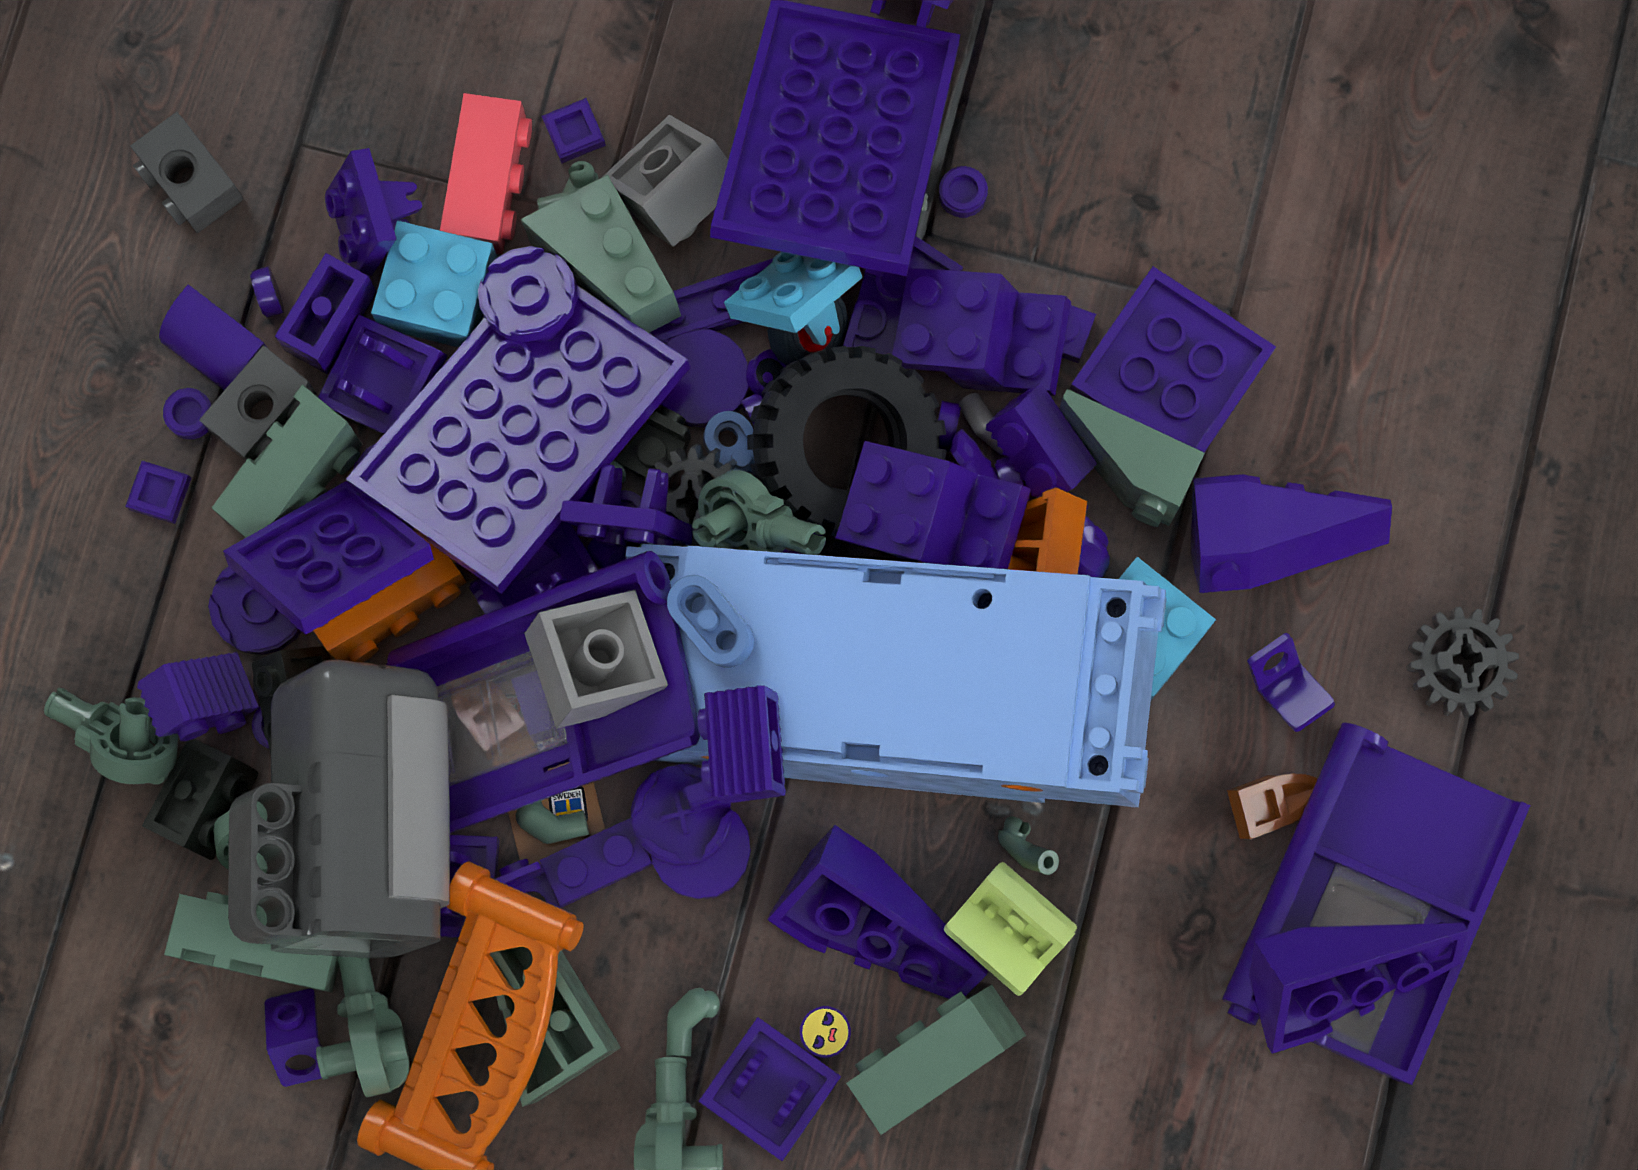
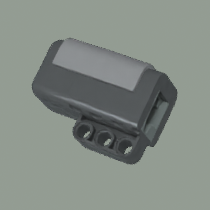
M346 660L323 661L281 683L274 692L271 701V783L263 784L240 795L231 804L229 812L228 920L230 928L241 941L254 944H271V951L307 955L387 958L399 956L441 941V908L450 904V797L447 705L438 701L436 683L428 673L421 670L388 665L377 666L371 663ZM257 801L264 805L268 816L267 821L262 819L257 812ZM257 853L261 854L267 863L266 873L257 864ZM257 905L262 907L266 913V926L257 918Z

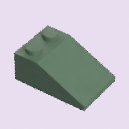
M1067 389L1059 409L1096 461L1095 470L1124 506L1133 509L1131 514L1137 520L1154 527H1158L1160 522L1170 526L1205 453Z

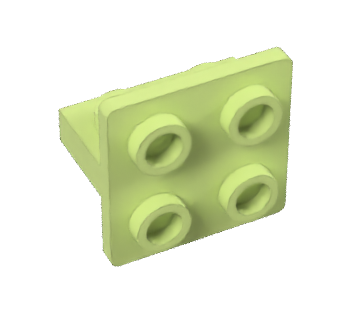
M1000 862L944 926V932L1018 996L1028 989L1043 969L1076 934L1074 932L1077 929L1074 922L1004 862Z

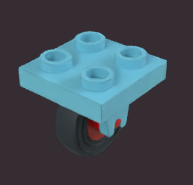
M780 252L773 258V262L758 275L745 280L740 285L739 290L729 297L724 304L731 319L768 327L771 350L779 361L788 365L791 362L804 358L805 355L843 346L847 334L848 316L845 304L840 296L863 277L859 267Z

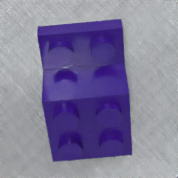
M909 268L892 355L902 360L901 366L905 369L945 372L963 389L1024 393L1037 384L1042 383L1049 395L1055 396L1071 301L1067 296L1019 293L1002 274Z
M864 441L836 539L885 552L909 562L1008 569L1031 489L1020 484L979 475L947 460Z

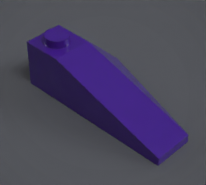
M1244 474L1193 478L1191 557L1199 593L1251 589L1389 544L1392 516L1391 500L1337 490L1327 495L1306 492L1304 485L1287 482L1285 488L1261 484L1260 477Z
M836 825L809 852L767 919L808 948L822 953L826 952L827 947L856 957L855 965L870 970L873 963L899 973L902 982L948 999L961 991L966 996L988 973V970L944 932L946 924L875 851Z
M1464 923L1301 927L1284 933H1273L1255 941L1249 977L1267 1047L1273 1054L1318 1040L1333 1032L1331 1022L1354 1010L1358 1012L1360 1017L1375 1010L1374 1002L1395 988H1398L1401 992H1409L1460 965L1468 933L1467 927Z

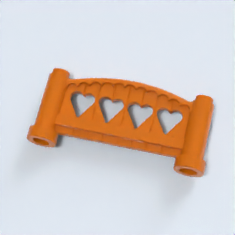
M468 861L461 865L450 883V904L447 905L448 909L466 916L397 1106L384 1100H379L373 1104L363 1119L357 1138L359 1147L377 1156L386 1152L422 1170H494V1164L487 1161V1156L484 1155L486 1148L491 1144L511 1115L537 1063L553 1006L559 952L563 949L572 951L577 946L584 928L583 922L578 921L576 915L492 879L488 869ZM517 947H525L530 950L532 963L529 968L523 970L525 982L520 989H514L509 985L491 957L492 952ZM507 995L514 1002V1012L510 1017L505 1018L507 1023L506 1033L502 1037H496L479 1014L473 1001ZM489 1043L495 1048L497 1057L495 1062L488 1066L489 1079L486 1084L479 1085L473 1080L455 1052L456 1048ZM471 1091L478 1097L479 1106L473 1114H470L471 1128L467 1133H462L456 1129L437 1099L438 1096Z

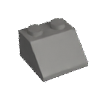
M668 115L602 177L609 176L626 208L652 234L674 247L679 241L691 236L698 224L716 208L728 159L713 139L675 117Z
M635 590L539 612L524 633L556 729L605 717L668 686Z

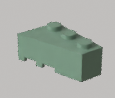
M608 175L520 219L529 242L533 247L543 248L544 252L551 253L554 256L557 254L563 258L579 285L592 296L649 333L681 316L672 288Z
M303 384L293 396L300 402L294 413L284 426L278 421L273 423L266 433L272 439L270 444L254 461L251 458L245 461L212 506V509L244 538L326 493L327 489L325 487L337 473L343 475L348 472L360 456L358 449L363 444L348 422Z
M207 892L205 900L179 894L164 955L333 993L339 968L337 957L339 956L279 953L271 951V944H254L241 941L234 935L229 925L227 895ZM257 905V918L266 926V913L262 907Z
M517 947L492 952L491 957L509 985L514 989H520L525 982L523 970L529 968L532 963L530 950L525 947ZM562 950L558 955L556 987L548 1029L535 1068L520 1098L522 1107L537 1103L621 1048ZM507 995L496 996L499 1010L503 1011L505 1020V1018L513 1014L514 1002Z
M993 985L988 986L969 999H966L961 991L936 1008L941 1018L926 1028L922 1021L919 1020L898 1034L895 1038L901 1046L885 1056L881 1048L855 1064L860 1074L846 1084L880 1135L1026 1036Z

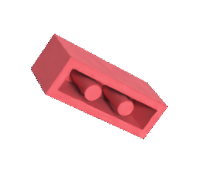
M463 94L440 231L492 243L496 254L502 255L505 239L513 240L515 234L517 214L516 211H510L513 193L520 194L522 191L524 165L518 164L521 147H529L532 134V119L526 118L521 101Z

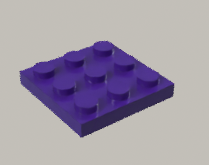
M1152 266L1078 373L1070 389L1077 394L1205 453L1274 352L1276 346Z
M347 481L223 550L228 566L305 635L316 628L324 626L333 618L368 600L374 594L396 581L411 575L415 570L434 560L430 544L394 514L351 488Z

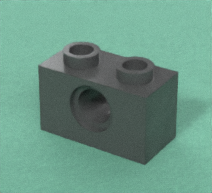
M178 112L172 114L130 145L140 159L133 167L150 189L159 184L168 198L161 203L179 226L188 221L198 234L244 200L235 184ZM183 168L194 169L192 177L187 182L181 184L173 183V178L179 170Z
M263 345L199 421L211 434L246 461L251 458L254 461L272 441L266 433L273 423L278 421L284 426L299 406L300 402L293 396L303 384L313 394L316 395L317 393L308 380ZM262 400L273 401V409L267 417L263 419L251 418V411L256 403Z

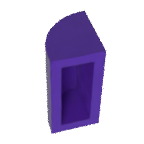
M189 284L168 310L159 333V339L164 345L222 390H225L263 345L267 347L263 341Z

